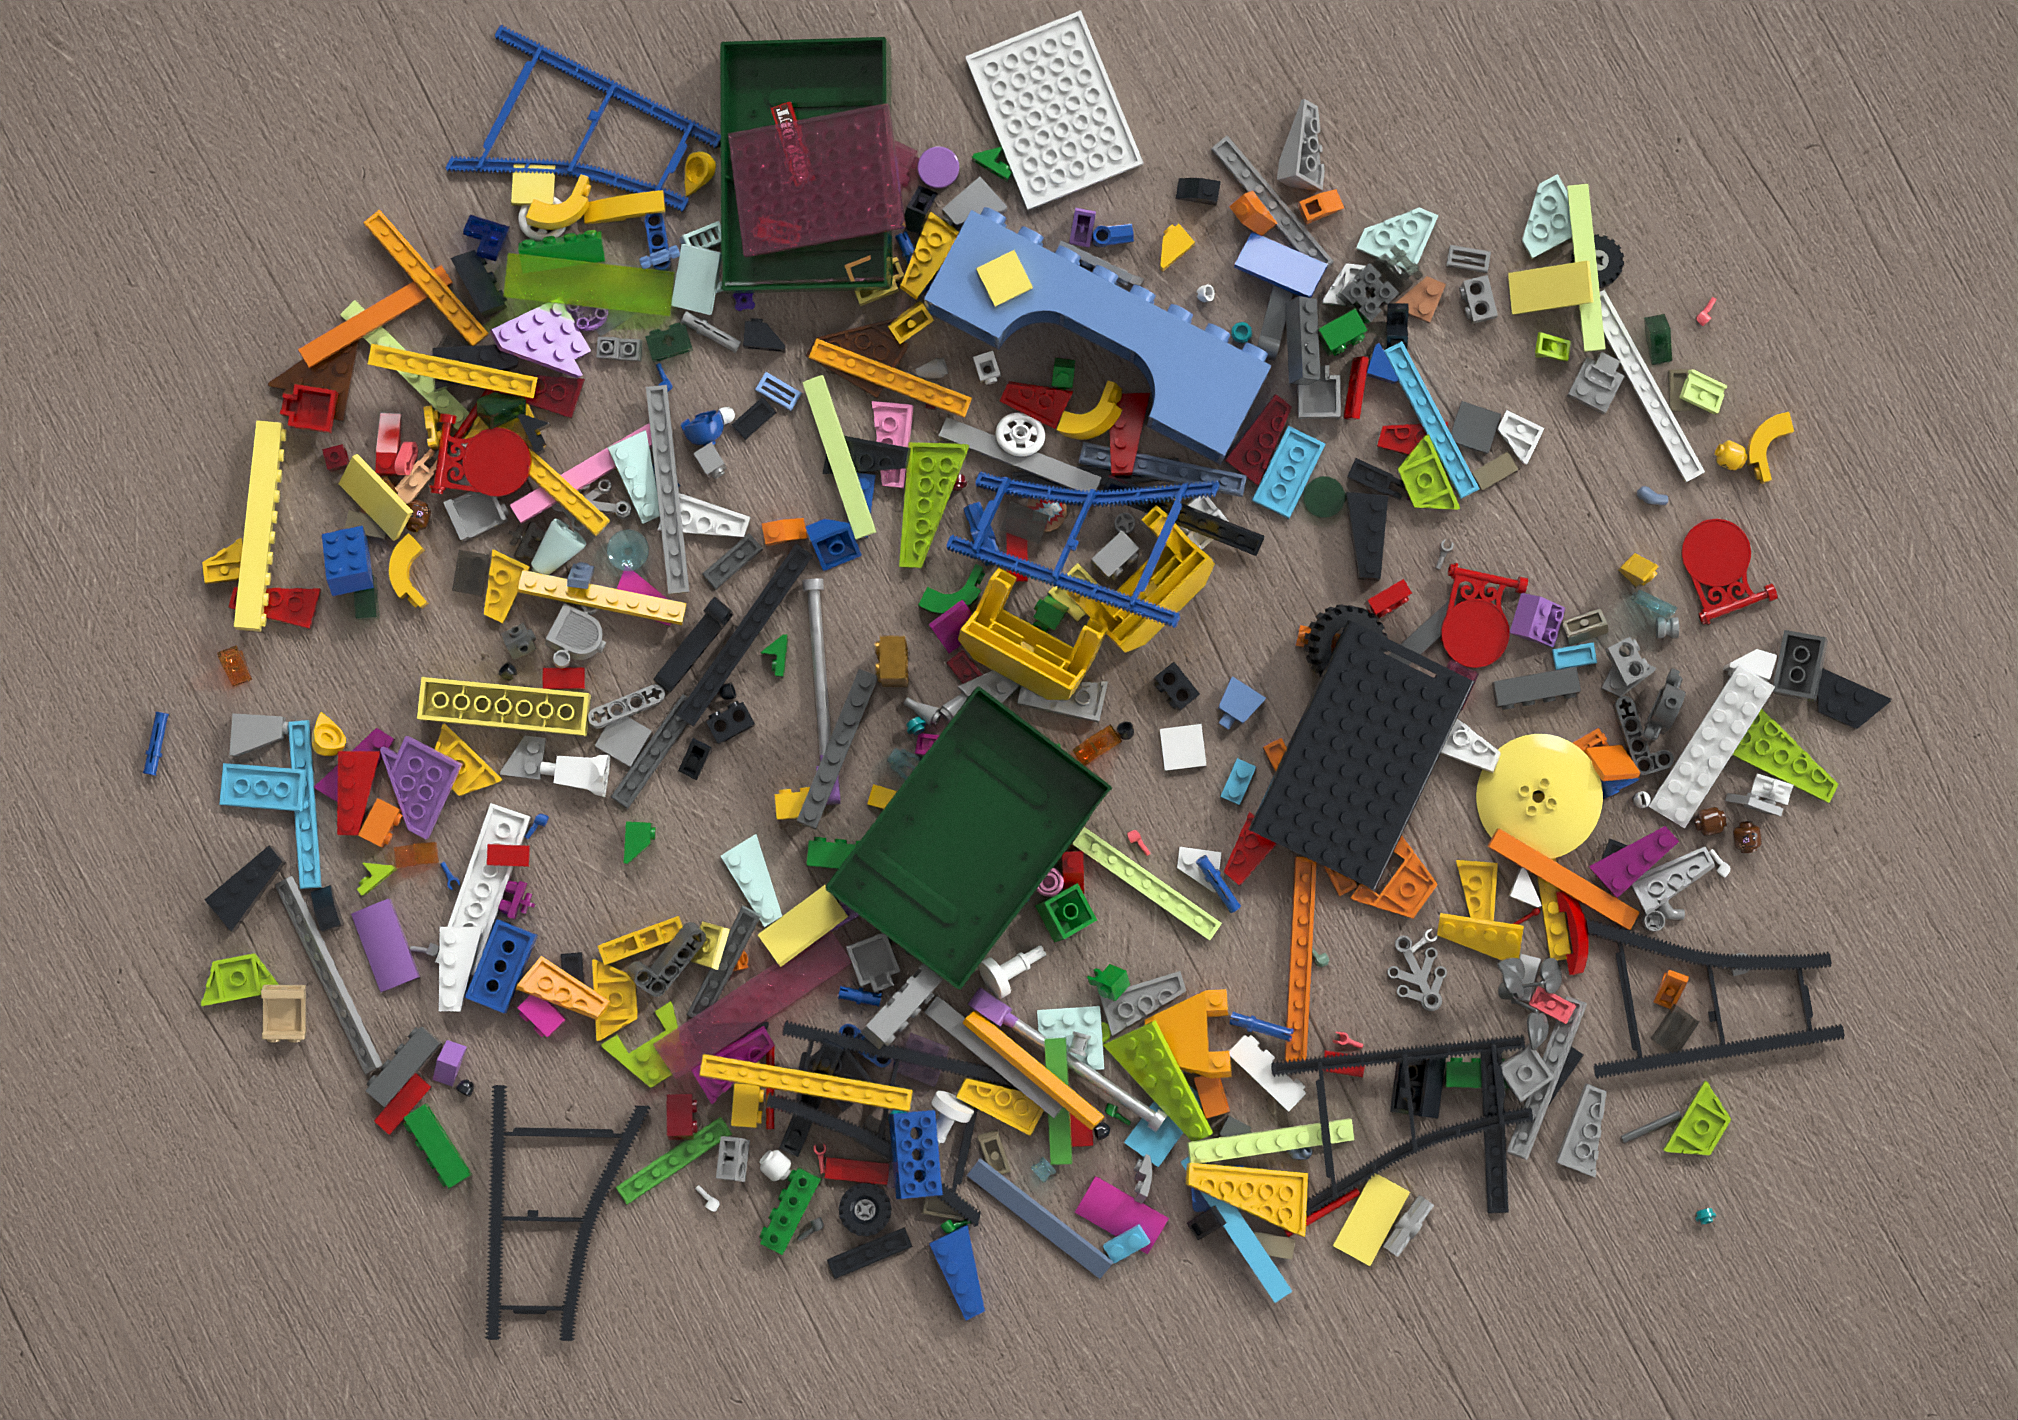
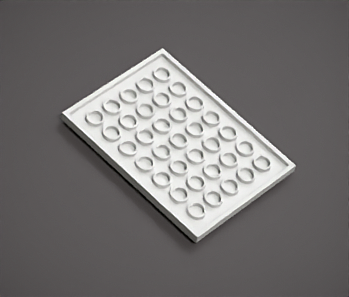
M1081 11L965 57L1027 210L1143 165L1140 153Z

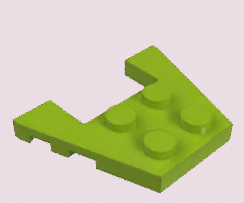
M671 1001L655 1011L666 1030L629 1053L618 1035L601 1044L607 1052L650 1088L687 1066L677 1019Z

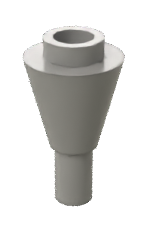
M908 697L904 701V705L913 709L929 726L932 724L936 725L942 714L939 713L940 708L917 703Z

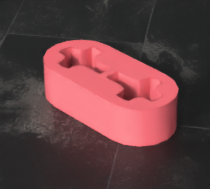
M403 442L395 461L397 475H410L418 456L416 442Z

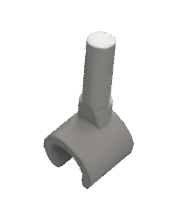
M1445 540L1442 541L1440 557L1435 568L1441 569L1446 555L1453 549V542L1450 548L1446 549L1443 546Z
M430 943L428 949L410 946V951L423 952L431 956H437L440 950V946Z

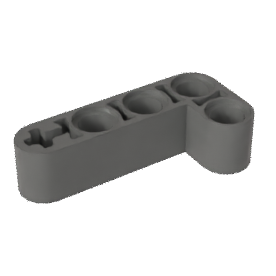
M1275 285L1272 288L1257 347L1268 353L1266 359L1275 361L1286 321V302L1291 301L1293 295L1292 292Z
M1627 696L1618 698L1614 702L1613 709L1627 753L1637 768L1641 760L1648 764L1647 771H1640L1639 776H1645L1671 767L1674 761L1671 752L1661 750L1650 754L1647 742L1641 740L1643 729L1634 701ZM1622 701L1624 704L1628 703L1629 705L1626 708L1627 715L1632 713V716L1622 719V716L1626 715L1625 710L1619 708ZM1628 720L1633 721L1635 724L1633 732L1625 728V723ZM1634 740L1639 741L1642 745L1639 752L1632 749V742ZM1660 754H1664L1668 758V763L1665 766L1658 762Z
M686 923L650 968L642 962L635 961L627 968L628 976L637 986L654 997L662 996L704 944L706 934L696 923Z

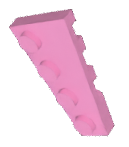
M872 401L874 425L877 435L876 441L908 447L914 406ZM906 469L880 471L882 486L904 488Z

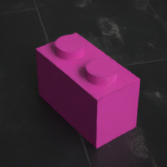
M529 995L518 1006V1009L521 1011L519 1015L526 1022L530 1020L535 1025L533 1029L541 1037L544 1035L550 1037L567 1020L550 1002Z

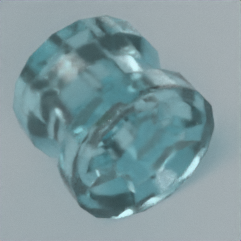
M1043 1156L1037 1165L1030 1167L1044 1183L1050 1174L1057 1172Z

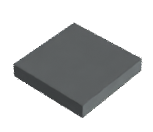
M1461 401L1451 431L1455 443L1488 454L1501 414Z

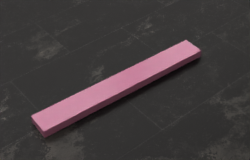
M650 423L646 424L645 426L641 427L635 432L629 434L628 436L624 437L618 442L646 430L649 448H651L652 439ZM608 448L560 476L578 491L614 470L616 466ZM539 487L512 503L510 507L522 524L558 502Z

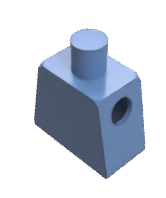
M1232 676L1218 707L1219 710L1225 713L1219 724L1228 730L1235 720L1243 724L1266 698Z

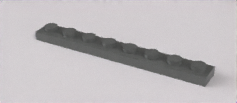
M861 669L858 670L797 818V823L816 830L878 678L876 675Z

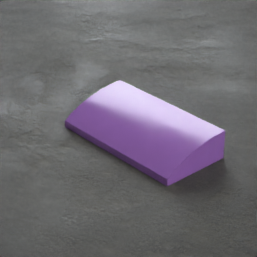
M386 899L351 914L380 992L420 978L391 899Z

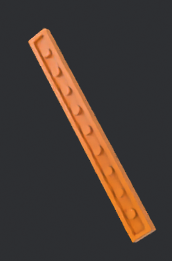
M1295 857L1286 1018V1027L1294 1029V1032L1290 1035L1292 1036L1290 1042L1285 1040L1284 1061L1286 1059L1287 1062L1289 1059L1293 1061L1294 1058L1297 1061V1058L1301 1060L1303 1057L1305 1060L1307 1057L1317 862L1307 857Z

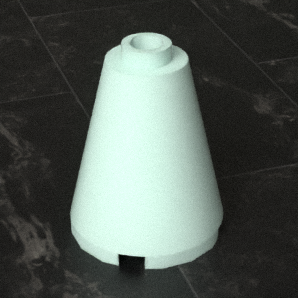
M555 518L551 522L532 560V571L534 573L550 575L584 549L587 544L578 532L571 531L568 528V524Z

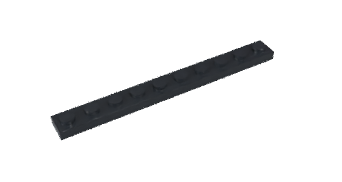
M795 544L676 714L678 717L693 727L696 725L813 557L811 553Z

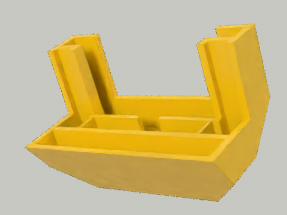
M1156 505L1141 520L1159 538L1168 515ZM1175 523L1144 592H1140L1138 599L1140 598L1141 601L1144 600L1145 602L1148 601L1149 604L1152 602V605H1160V608L1163 606L1168 611L1170 609L1172 612L1175 610L1177 613L1206 585L1215 563ZM1148 560L1117 590L1118 593H1125L1129 597L1133 596ZM1072 591L1066 593L1089 618H1093L1109 627L1106 635L1125 653L1146 645L1165 626V623H1157V620L1154 622L1153 619L1150 620L1149 617L1146 619L1145 616L1142 618L1141 615L1131 614L1130 611L1126 612V609L1124 611L1122 608L1119 610L1118 607L1108 606L1107 603L1103 604V601L1101 603L1099 600L1096 602L1095 599L1085 598L1084 595H1077L1076 592L1073 594Z
M998 568L989 579L976 611L961 628L958 640L974 660L1047 700H1069L1094 661L1109 627L1090 618L1087 625L1082 628L1074 647L1062 642L1003 609L1017 577Z

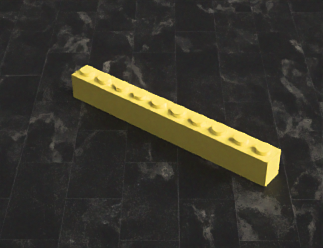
M256 420L234 620L236 630L261 632L262 626H266L267 615L263 614L264 606H268L269 601L266 585H270L271 573H268V567L273 563V552H270L271 544L275 543L276 533L272 530L273 523L276 524L278 518V511H275V503H279L280 491L277 490V484L282 481V470H279L280 462L284 461V450L281 448L282 441L285 442L287 436V429H284L283 424L279 422Z

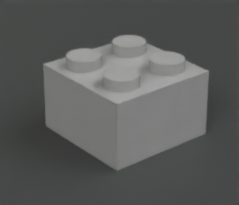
M1121 531L1091 559V564L1107 581L1110 578L1115 580L1123 573V566L1126 564L1130 566L1138 559L1139 555L1137 553L1139 548Z

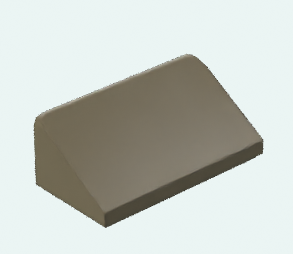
M1601 608L1561 621L1569 645H1574L1609 632L1608 624Z

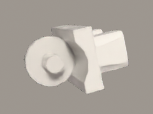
M1756 774L1751 793L1788 805L1793 784Z

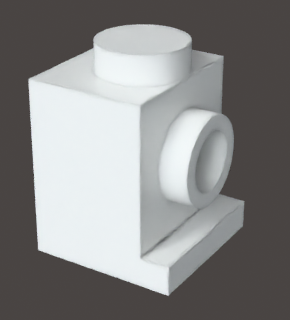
M990 351L973 357L980 382H985L986 385L997 382V378L1001 377L994 352ZM989 366L992 370L990 373H985L983 369Z

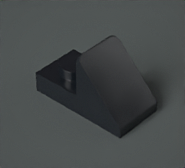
M518 415L536 454L544 453L543 446L546 443L542 435H537V433L550 427L551 424L527 415Z
M693 738L678 771L697 780L706 760L712 752V747Z

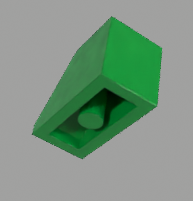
M626 821L624 864H630L651 845L652 840H655L656 827H652L653 823Z

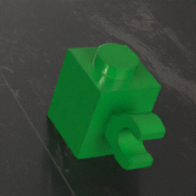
M1055 358L1052 386H1057L1058 389L1062 390L1073 387L1076 360Z
M1047 595L1044 600L1039 599L1035 605L1034 610H1036L1033 618L1037 619V621L1032 625L1035 627L1041 626L1046 633L1048 627L1055 630L1060 625L1069 608Z
M1109 964L1103 972L1095 968L1094 974L1096 977L1087 976L1088 983L1092 986H1097V991L1101 997L1116 1001L1130 986L1127 971L1112 964Z

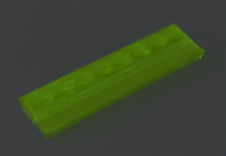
M508 253L503 298L670 316L675 272Z

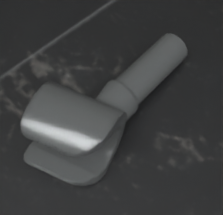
M821 1217L810 1221L812 1228L797 1237L799 1241L824 1227Z

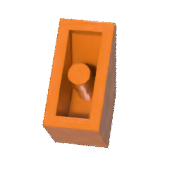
M1253 190L1243 194L1229 206L1242 224L1261 236L1278 224Z
M804 518L762 523L766 546L808 539Z

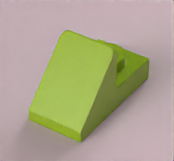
M1538 332L1535 357H1548L1559 361H1568L1571 341Z
M363 863L373 876L371 878L366 876L358 883L360 885L357 888L358 892L362 896H366L396 871V867L392 865Z

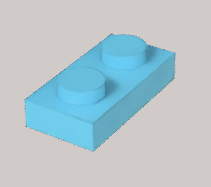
M1237 758L1220 797L1240 805L1256 766Z
M1140 1224L1104 1243L1103 1248L1115 1264L1149 1245L1150 1240Z

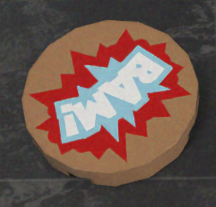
M1033 497L1028 500L1026 505L1028 523L1040 532L1057 530L1064 523L1067 516L1065 503L1063 505L1062 503L1058 504V502L1054 503V501L1051 503L1050 500L1046 502V499L1039 501L1038 498L1034 500Z

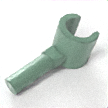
M1312 948V956L1316 966L1323 967L1328 965L1329 958L1327 954L1319 955Z

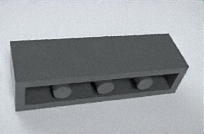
M1299 296L1286 302L1289 384L1307 386L1320 380L1317 299Z
M1577 667L1492 682L1496 707L1502 706V710L1515 708L1514 704L1522 703L1523 706L1534 705L1535 700L1543 699V703L1556 701L1555 697L1564 696V699L1574 698L1576 693L1581 692Z
M415 1027L408 1035L410 1040L405 1045L403 1043L400 1044L394 1051L396 1056L391 1061L388 1059L381 1066L382 1072L378 1077L374 1075L367 1082L368 1088L365 1091L383 1107H386L442 1044L425 1027H420L419 1029Z

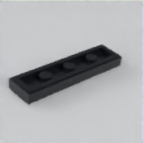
M905 1227L833 1256L827 1259L834 1279L913 1246Z

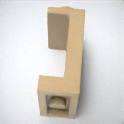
M263 985L261 990V998H263L262 1039H267L268 1042H279L280 1039H288L289 1042H300L305 1039L306 985Z

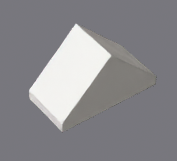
M1520 868L1508 897L1535 908L1542 906L1527 870Z

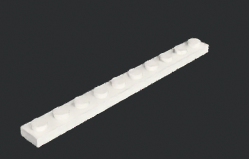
M1605 290L1601 291L1600 301L1604 336L1617 360L1620 361L1622 369L1686 483L1705 471Z

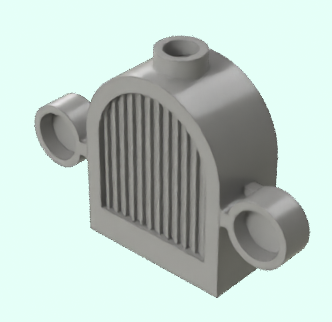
M564 603L545 641L546 646L557 651L553 657V663L556 667L566 668L570 663V657L577 660H585L593 657L597 652L602 653L606 642L602 640V628L599 622L590 616L598 608L581 605L582 611Z

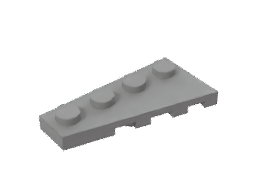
M1060 241L1059 246L1066 247L1081 256L1080 264L1092 268L1093 265L1102 266L1118 275L1117 281L1126 286L1128 283L1138 286L1142 285L1144 278L1130 274L1127 270L1111 265L1109 262L1067 242Z
M1108 681L1081 682L1069 700H1047L1021 686L1017 705L1099 723Z
M1705 846L1646 871L1631 885V888L1647 916L1714 868L1715 864Z
M1178 971L1130 986L1116 1001L1100 996L1112 1036L1186 992L1181 972Z
M1585 1083L1555 1162L1596 1177L1595 1168L1599 1154L1598 1144L1599 1138H1601L1600 1128L1604 1114L1606 1091Z

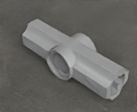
M1418 1195L1409 1210L1400 1217L1394 1227V1231L1383 1247L1398 1257L1410 1239L1412 1240L1419 1232L1422 1222L1434 1205L1421 1195Z

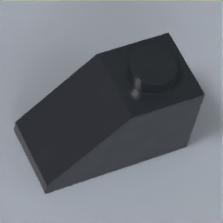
M1179 178L1175 199L1216 206L1221 181L1205 178Z
M919 185L906 208L900 226L920 234L938 193Z
M751 318L750 321H745L744 349L786 352L783 342L767 323H763V319Z
M329 885L312 891L313 908L320 930L325 932L343 926L344 922L332 886Z

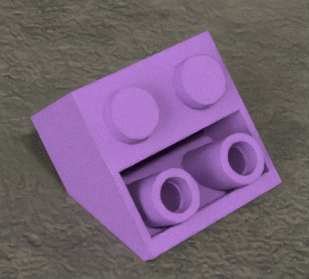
M1521 593L1510 633L1532 642L1554 647L1565 607L1540 596Z

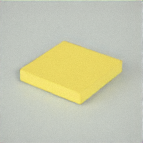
M514 164V168H524L526 164ZM529 165L528 168L555 169V165ZM516 170L513 173L511 204L515 206H531L533 199H536L546 204L554 205L555 175L553 171L551 174L549 171L547 174L545 171L544 173L536 171L535 174L532 171L530 174L529 171L526 173L524 170L522 173L520 170L518 173Z
M1015 250L976 268L995 307L1033 289Z
M1078 563L1067 573L1068 576H1075L1076 579L1079 577L1080 580H1086L1087 583L1090 581L1091 584L1093 582L1095 585L1098 584ZM1057 586L1053 587L1048 593L1055 600L1069 608L1067 613L1078 622L1085 613L1066 594L1068 590H1062L1061 587L1058 589Z
M702 921L700 928L706 934V940L691 959V962L718 970L730 929Z

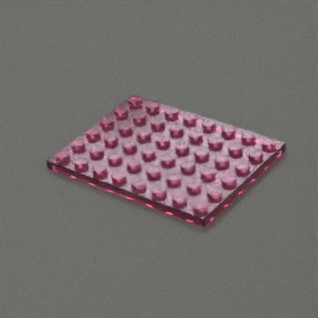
M888 103L728 134L745 257L906 228L890 105Z

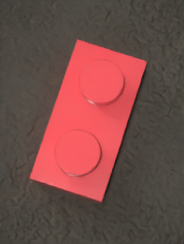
M1540 986L1537 987L1529 1002V1006L1564 1024H1567L1576 1008L1575 1004L1553 993H1546L1545 989Z

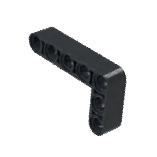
M714 597L703 610L705 615L654 677L653 680L669 693L678 685L732 618L733 611L718 598Z

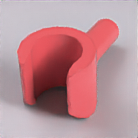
M1714 297L1711 298L1706 308L1696 317L1702 326L1711 319L1707 313L1716 302Z
M1133 830L1127 833L1130 843L1137 842L1145 855L1148 856L1150 851L1143 843L1139 832Z
M1335 1032L1340 1034L1341 1037L1340 1041L1333 1040L1335 1044H1350L1362 1049L1363 1044L1351 1040L1347 1033Z
M824 1143V1150L821 1153L816 1151V1144L814 1145V1152L818 1155L820 1173H825L824 1155L827 1149Z

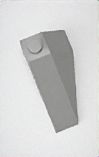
M1302 99L1279 159L1277 180L1291 188L1322 191L1325 170L1324 164L1320 163V152L1323 151L1322 145L1318 143V133L1320 132L1318 106L1306 99Z

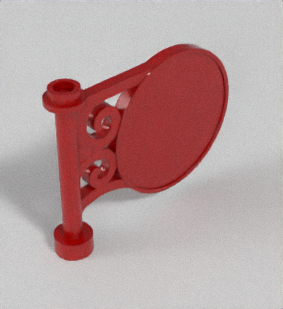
M440 413L439 422L443 423L434 486L429 485L431 493L443 494V490L450 488L501 497L514 493L525 483L531 470V454L526 442L518 434L505 428L495 427L485 429L471 438H454L450 435L451 424H456L457 416ZM449 441L455 443L450 448L452 453L457 454L456 448H460L461 453L458 457H452L447 453ZM458 468L460 472L458 476H455L456 472L454 470L450 472V477L453 480L460 481L466 476L471 486L451 483L448 480L450 469Z
M1708 519L1695 525L1686 535L1682 545V561L1692 579L1703 607L1701 612L1698 613L1702 625H1710L1711 619L1761 600L1768 599L1771 602L1778 599L1776 589L1772 583L1764 586V591L1756 594L1749 587L1747 568L1751 559V547L1746 534L1736 524L1724 519ZM1700 584L1713 587L1707 594L1710 601L1716 602L1719 596L1713 597L1712 593L1719 592L1722 597L1721 602L1716 605L1709 604ZM1737 586L1740 588V591L1736 590L1735 595L1741 596L1746 592L1748 597L1737 600L1733 597L1731 589Z
M1455 562L1449 565L1447 573L1453 579L1446 616L1441 626V641L1446 653L1455 662L1472 668L1484 667L1499 659L1509 642V624L1501 607L1502 593L1505 587L1515 588L1516 593H1526L1528 578L1519 576L1517 580L1477 572L1459 568L1458 563ZM1464 581L1469 582L1473 587V592L1470 595L1465 594V590H1470L1471 587L1463 585L1460 588V595L1466 600L1454 606L1459 584ZM1488 583L1498 584L1497 590L1494 587L1487 588V593L1492 591L1491 597L1484 595V588ZM1479 593L1481 599H1474Z

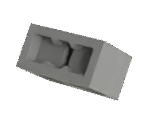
M1488 275L1462 282V287H1459L1462 300H1466L1467 307L1464 310L1467 320L1470 319L1471 324L1495 319L1498 314ZM1470 286H1478L1480 294L1473 295L1470 292ZM1478 305L1483 306L1486 311L1485 314L1478 315L1475 312V307Z
M712 443L693 453L709 479L712 477L717 479L725 474L724 470L727 467Z
M1628 637L1605 649L1623 686H1627L1649 674V665L1645 658L1641 659L1638 653L1640 648L1635 639L1632 640L1631 637ZM1621 646H1626L1629 649L1627 657L1620 655L1619 648ZM1631 664L1636 665L1639 669L1636 676L1629 673V666Z
M721 1136L716 1173L717 1179L745 1182L750 1140Z

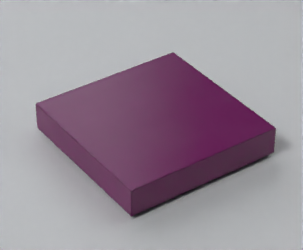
M963 600L928 624L949 654L962 645L958 640L960 630L973 615Z

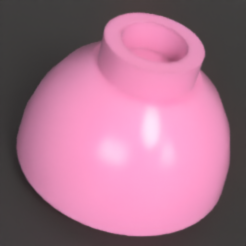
M1052 868L1036 890L1046 897L1057 895L1062 890L1064 884L1062 874L1057 869Z

